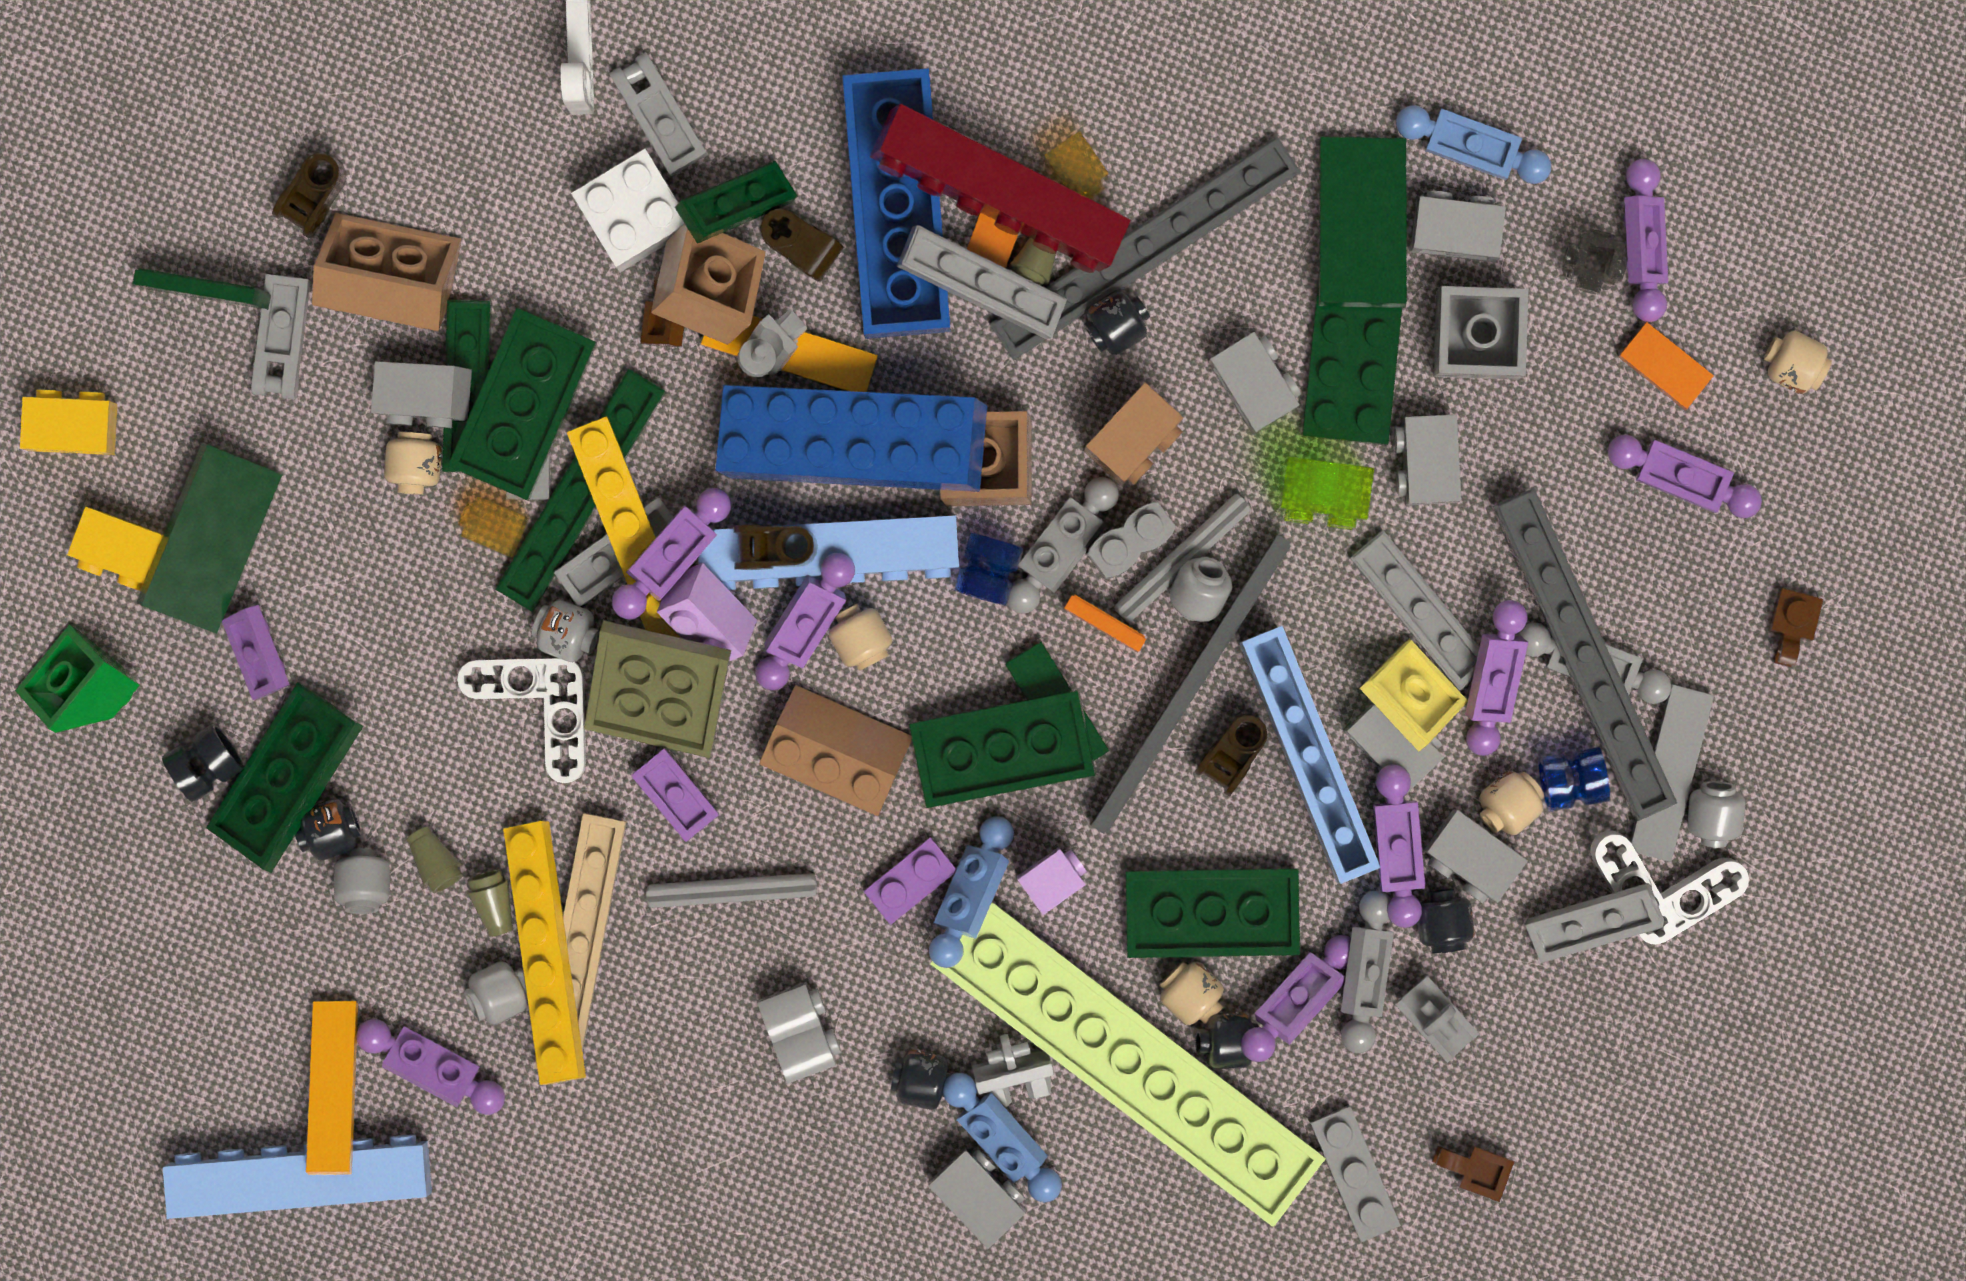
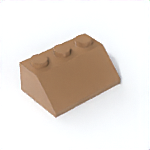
M335 213L314 264L312 305L334 311L367 316L377 320H386L417 328L439 331L447 310V300H450L461 248V238Z
M795 685L776 723L759 764L879 816L911 744L912 736Z

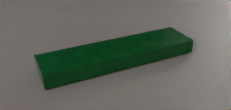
M447 300L445 365L472 370L469 418L490 370L492 302ZM452 420V428H444L442 472L462 473L448 467V464L467 421Z

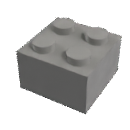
M1441 286L1436 291L1433 377L1520 380L1526 376L1529 289Z

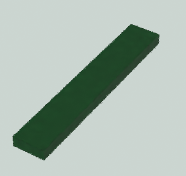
M630 369L624 375L598 418L601 419L606 416L609 418L625 460L666 394L665 390ZM576 456L495 589L531 612H534L554 579V572L562 566L597 508Z

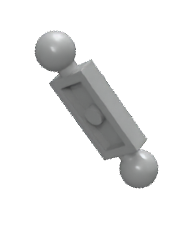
M1097 477L1091 480L1085 488L1084 496L1086 501L1083 505H1080L1070 497L1018 564L1029 575L1026 579L1014 581L1007 589L1006 601L1013 611L1021 614L1033 611L1039 604V589L1042 585L1055 593L1106 527V524L1096 515L1099 511L1111 509L1118 501L1119 491L1111 479Z
M1540 623L1526 624L1517 634V636H1522L1528 641L1526 655L1537 657L1544 653L1550 656L1545 668L1570 677L1548 629ZM1606 644L1628 695L1631 689L1635 688L1640 698L1650 704H1658L1668 698L1671 692V681L1664 672L1659 670H1649L1645 673L1638 672L1643 660L1642 658Z
M1371 891L1362 897L1359 911L1361 917L1366 921L1365 928H1352L1341 1012L1352 1014L1353 1016L1352 1020L1343 1027L1341 1040L1347 1050L1357 1054L1367 1052L1375 1043L1376 1034L1373 1026L1369 1023L1370 1016L1382 1017L1394 932L1382 930L1383 924L1389 920L1387 909L1391 900L1382 891Z

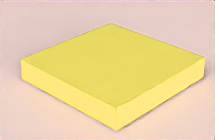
M1410 638L1360 687L1362 692L1418 752L1426 747L1468 702Z

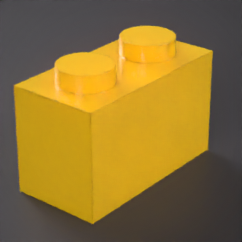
M36 390V397H22L20 449L33 452L115 455L118 404L105 401V393L79 392V399H62V391Z
M85 507L67 555L79 559L76 566L79 569L98 576L102 575L103 569L119 574L117 583L141 591L164 535L97 509Z

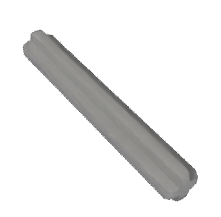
M1233 495L1115 604V611L1124 621L1131 622L1174 582L1179 569L1186 561L1202 557L1250 512V505L1240 495Z
M805 873L651 884L647 886L646 899L648 907L658 908L813 897L817 893V881L815 874Z

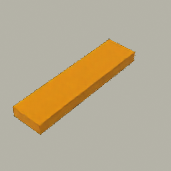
M752 316L751 324L728 345L705 335L701 345L738 357L740 348L763 319ZM805 332L797 339L796 345L798 348L781 370L844 391L867 392L878 355Z
M356 1001L313 1002L306 1173L308 1175L352 1174L357 1052L356 1034L358 1025V1003Z

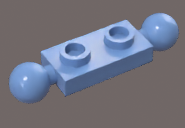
M1417 105L1407 106L1397 115L1396 127L1398 132L1410 140L1419 139L1423 136L1429 137L1430 139L1425 151L1505 181L1508 179L1511 168L1516 169L1520 178L1530 184L1543 182L1551 172V161L1547 154L1534 149L1525 153L1518 152L1522 138L1444 109L1439 111L1436 121L1430 120L1427 111Z
M993 816L985 820L980 828L982 847L977 848L967 845L934 921L938 927L945 930V933L936 936L929 946L930 958L939 967L950 968L960 962L964 952L963 944L960 941L962 935L974 939L977 938L1009 863L1006 857L998 853L999 850L1008 847L1014 837L1013 826L1004 817Z
M964 1073L950 1075L945 1080L943 1096L951 1106L964 1107L957 1121L1013 1183L1025 1176L1028 1179V1191L1035 1200L1045 1203L1056 1199L1062 1188L1059 1175L1052 1169L1040 1168L1048 1155L992 1093L979 1099L976 1096V1083L969 1075Z

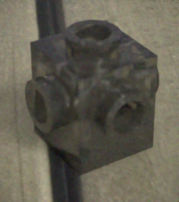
M1590 229L1589 234L1582 233L1576 238L1575 243L1569 242L1566 247L1562 267L1568 268L1566 280L1576 282L1575 289L1585 293L1600 295L1601 289L1609 290L1615 286L1616 281L1621 282L1624 277L1628 257L1623 256L1626 243L1615 241V235L1600 230ZM1587 257H1594L1598 260L1599 269L1597 271L1585 268Z

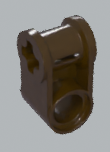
M315 153L309 156L303 162L292 182L278 198L272 215L277 219L284 217L303 229L304 236L311 238L324 222L332 203L345 185L347 178L344 165L338 159L324 153ZM323 163H330L333 168L332 180L328 184L318 185L314 179L316 168ZM296 205L307 212V216L296 210L294 206Z
M785 209L770 211L761 223V233L764 242L774 251L788 259L793 266L819 283L844 248L842 244L819 228L809 225ZM783 220H787L789 222L788 231L791 233V236L789 238L781 236L778 240H774L772 238L773 229L769 225L772 222L780 224Z
M772 525L733 526V533L738 535V561L734 563V570L773 569V567H801L812 562L817 555L818 544L816 538L811 532L802 527H772ZM793 535H803L808 543L807 552L801 558L793 559L789 557L785 548L787 540ZM753 538H754V557H753Z
M1253 714L1236 716L1218 741H1215L1194 770V773L1199 776L1205 774L1222 786L1224 794L1230 797L1249 771L1251 763L1267 741L1265 724L1259 717ZM1243 722H1253L1260 730L1258 740L1252 745H1242L1236 740L1235 731ZM1216 762L1220 764L1222 767L1230 771L1231 774H1226L1221 769L1216 767L1214 763Z

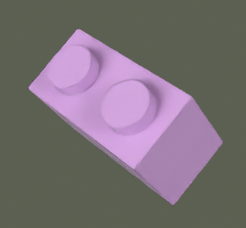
M704 563L687 569L662 598L657 613L682 639L732 650L730 661L744 655L757 619Z
M1057 847L1018 875L1017 880L1042 915H1044L1086 885L1081 876L1087 871L1072 850L1063 854L1061 849Z

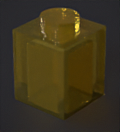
M1080 131L1044 155L1043 161L1059 184L1089 199H1093L1106 189L1102 182L1108 179L1109 173Z
M477 496L474 504L470 502L466 504L458 526L464 528L461 534L462 537L513 558L530 518Z

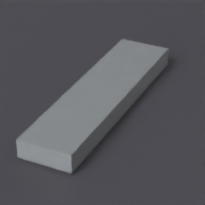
M918 225L912 227L897 267L1046 340L1053 337L1067 298Z
M1384 530L1381 531L1349 559L1449 681L1460 691L1473 680L1480 647Z
M1671 685V692L1666 699L1653 750L1677 800V804L1640 821L1635 820L1630 843L1638 854L1668 862L1672 861L1714 695Z

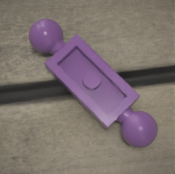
M1639 159L1634 161L1626 172L1627 184L1635 191V196L1624 197V225L1627 241L1626 268L1628 270L1629 283L1640 284V291L1635 295L1632 302L1633 311L1642 321L1653 322L1660 319L1667 309V300L1657 287L1659 284L1668 283L1665 204L1663 197H1653V190L1658 186L1661 178L1658 166L1651 160Z
M1619 435L1609 444L1608 457L1613 465L1621 469H1629L1635 465L1640 467L1636 478L1638 482L1713 513L1719 511L1722 501L1727 503L1730 512L1739 518H1750L1761 508L1762 498L1754 486L1749 484H1740L1735 487L1729 486L1734 474L1732 471L1657 440L1651 441L1648 451L1642 450L1640 442L1631 435Z
M710 488L703 491L697 499V512L695 514L686 506L682 507L631 565L626 573L636 582L633 585L619 587L612 597V607L618 616L624 619L639 617L646 609V596L648 593L658 601L661 600L713 541L717 534L708 527V524L724 520L731 510L730 498L723 490Z
M843 553L828 555L821 564L822 580L819 581L807 575L764 643L766 652L774 656L762 659L756 667L755 676L757 682L767 690L782 688L788 682L790 676L789 663L802 669L804 668L846 602L845 593L836 588L846 586L854 578L855 565L849 556Z
M1514 600L1501 602L1493 612V623L1498 629V634H1482L1465 715L1472 721H1478L1469 728L1466 742L1473 753L1481 756L1492 754L1500 745L1501 737L1499 730L1495 726L1496 722L1511 723L1528 641L1522 636H1515L1516 633L1525 627L1527 612L1522 604Z
M1388 765L1380 770L1376 778L1377 789L1386 797L1387 803L1373 804L1377 859L1381 867L1378 869L1379 882L1382 892L1394 891L1395 896L1390 900L1387 909L1390 921L1398 927L1408 928L1415 925L1422 914L1421 904L1412 895V889L1425 888L1419 808L1416 800L1404 801V795H1406L1411 786V778L1407 770L1399 765Z
M1337 935L1329 939L1324 948L1325 958L1323 960L1310 952L1255 1012L1256 1021L1262 1024L1263 1027L1249 1029L1243 1035L1241 1041L1242 1052L1249 1060L1262 1062L1269 1059L1275 1051V1038L1277 1036L1290 1045L1344 985V976L1337 969H1347L1351 943L1349 936Z
M378 1019L367 1020L358 1028L356 1039L362 1050L372 1054L382 1051L387 1053L382 1063L384 1069L458 1108L464 1096L470 1098L473 1108L484 1115L494 1114L504 1105L505 1093L498 1083L491 1080L479 1083L474 1081L479 1071V1066L404 1026L397 1039L391 1036L387 1024Z

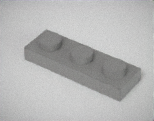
M660 497L644 507L656 537L674 517ZM608 535L602 537L554 572L579 607L584 606L624 577Z
M1646 883L1528 918L1525 926L1538 958L1543 963L1663 928L1664 918L1650 884Z
M1350 1105L1309 1121L1359 1241L1362 1243L1400 1227L1399 1220Z

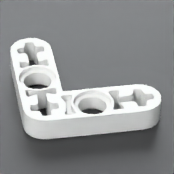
M566 0L568 63H561L562 99L571 115L594 114L590 0Z
M560 658L475 660L462 666L458 673V686L462 693L469 698H544L545 766L547 773L552 779L560 783L574 782L582 776L586 766V738L584 729L585 689L583 670L578 663L568 662ZM567 665L568 672L575 673V682L568 683L567 692L568 696L577 694V704L566 701L552 704V695L561 696L560 683L553 682L552 680L553 674L560 673V666ZM503 666L500 678L504 690L503 693H496L498 685L496 683L483 684L481 692H475L474 685L467 684V676L474 675L476 667H481L483 675H497L495 667ZM519 666L528 668L533 675L532 685L525 691H516L509 683L511 671ZM562 708L572 710L577 718L576 727L570 733H560L553 725L554 714ZM577 737L578 747L569 745L570 759H577V768L570 769L569 776H563L562 769L554 767V760L562 758V745L553 747V738L569 740Z
M1604 831L1598 834L1591 844L1590 853L1592 859L1612 893L1622 891L1624 881L1632 876H1638L1643 880L1644 884H1650L1664 918L1663 928H1660L1657 932L1650 931L1638 935L1650 944H1661L1740 897L1748 886L1749 876L1747 870L1740 863L1731 858H1719L1660 893L1634 847L1622 834L1616 831ZM1612 842L1616 846H1622L1617 850V855L1627 867L1619 870L1615 862L1610 858L1602 857L1607 853L1605 846L1607 843ZM1725 869L1731 873L1736 872L1731 878L1733 882L1731 887L1727 888L1725 885L1719 884L1710 889L1716 894V897L1713 899L1708 890L1701 885L1705 880L1711 886L1721 882L1723 879L1721 872ZM1688 890H1697L1701 895L1699 907L1691 912L1682 911L1680 907L1682 894Z

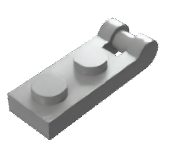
M644 52L635 58L636 63L624 70L619 67L609 74L670 176H673L708 154L650 57ZM646 76L651 86L636 94L631 85Z
M270 274L265 276L264 291L269 292L271 298L269 309H261L251 384L253 395L266 396L267 392L281 394L284 399L296 400L311 286L309 279ZM270 362L284 364L283 377L269 375Z

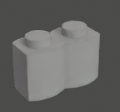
M1158 502L1146 504L1133 512L1122 528L1110 530L1100 536L1089 549L1087 556L1104 579L1117 577L1126 572L1137 561L1140 554L1151 552L1164 544L1173 534L1176 526Z
M807 982L758 1000L757 1004L787 1084L836 1066L835 1055L842 1052L834 1030L825 1031L820 1015L826 1013V1009L818 988L810 991Z

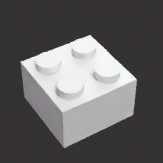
M643 149L571 193L619 272L624 271L665 246L667 240L684 224L674 208L678 204L676 198L646 149Z

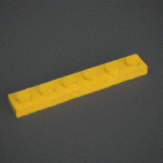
M606 416L568 431L567 435L627 585H633L636 581L626 571L652 543L656 536L609 418ZM648 593L646 596V609L640 615L645 630L681 638L657 613L661 600L658 601Z
M538 821L504 828L540 1085H549L586 1078L549 821Z

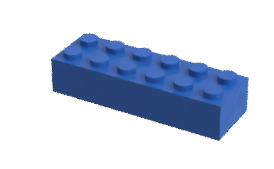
M929 68L842 75L865 339L951 332L948 291L897 267L912 227L918 225L943 237L940 197L922 191L917 187L918 181L904 174L902 177H896L884 172L878 167L880 162L870 158L890 110L899 104H903L933 120Z
M723 385L715 471L731 479L980 492L987 405L975 397Z

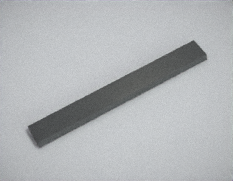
M1278 136L1125 235L1110 267L1099 272L1095 270L1094 273H1088L1075 268L1047 286L1046 289L1067 298L1054 334L1085 315L1094 304L1116 291L1123 290L1300 174L1301 171ZM1001 317L990 324L1013 361L1046 340Z
M1535 488L1493 506L1635 820L1640 821L1677 804V800Z
M1276 535L1090 824L1093 828L1103 834L1108 833L1291 547V542L1280 535Z

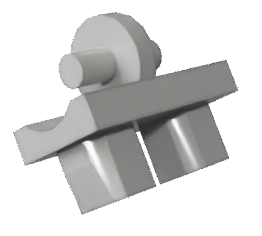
M791 309L776 321L768 314L759 322L748 340L739 350L737 358L742 371L753 377H762L768 373L772 377L783 369L798 348L796 345L797 339L807 330L806 325Z
M1427 975L1395 1003L1396 1007L1447 1063L1479 1035L1478 1031Z
M1008 1034L1001 1035L1002 1048L986 1052L988 1062L972 1065L978 1094H983L985 1097L992 1093L1004 1107L1012 1103L1009 1091L1010 1086L1025 1083L1029 1098L1034 1099L1051 1094L1050 1076H1053L1054 1072L1050 1056L1040 1048L1030 1050L1028 1041L1011 1046Z

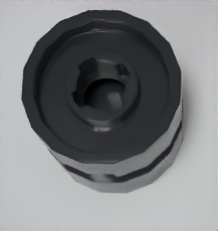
M211 723L193 735L190 746L181 743L162 756L163 764L170 777L184 796L193 803L214 790L215 780L226 782L244 770L239 754L227 736L215 723ZM198 756L207 769V772L202 774L192 758Z

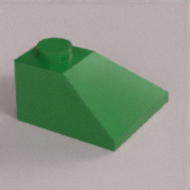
M69 624L15 691L47 728L57 733L113 719L118 711L130 701L133 693L140 685L123 666Z

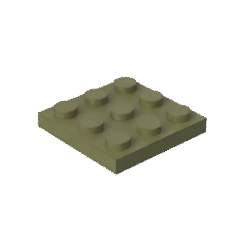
M603 621L599 635L584 729L710 758L732 650Z

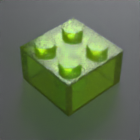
M1287 456L1281 463L1275 512L1285 514V522L1309 525V523H1313V518L1327 519L1326 527L1352 530V528H1356V524L1368 520L1374 468Z

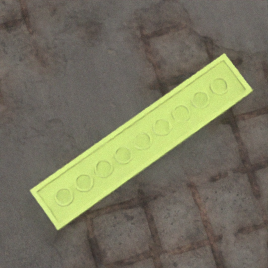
M993 902L989 907L977 938L974 939L962 935L960 941L963 944L964 952L958 964L950 968H943L936 965L933 961L930 963L1272 1227L1276 1225L1326 1159Z

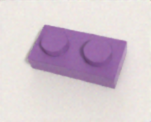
M259 605L245 608L222 620L252 700L268 696L290 685L285 674L284 664L278 656L270 635L268 623L264 619Z
M666 748L631 775L685 842L720 815Z
M930 837L863 892L891 925L951 877L957 869Z

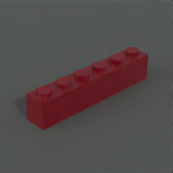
M899 104L890 110L870 155V158L880 162L878 167L884 172L896 177H902L904 174L918 181L917 187L922 191L937 197L944 194L956 200V206L960 210L975 216H979L982 213L996 220L994 225L998 229L1012 235H1018L1020 232L1034 239L1032 244L1038 249L1050 254H1056L1058 251L1072 258L1070 263L1073 266L1088 273H1094L1095 270L1099 272L1111 266L1131 219L903 104Z

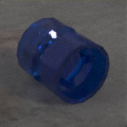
M970 533L964 551V557L968 560V564L959 568L953 591L1007 606L1013 586L1012 581L1008 577L1010 573L1018 570L1024 548L984 535Z
M1600 747L1575 751L1570 759L1563 753L1539 757V777L1548 812L1573 808L1578 800L1584 805L1610 801L1609 778ZM1572 773L1574 785L1568 786L1566 775Z

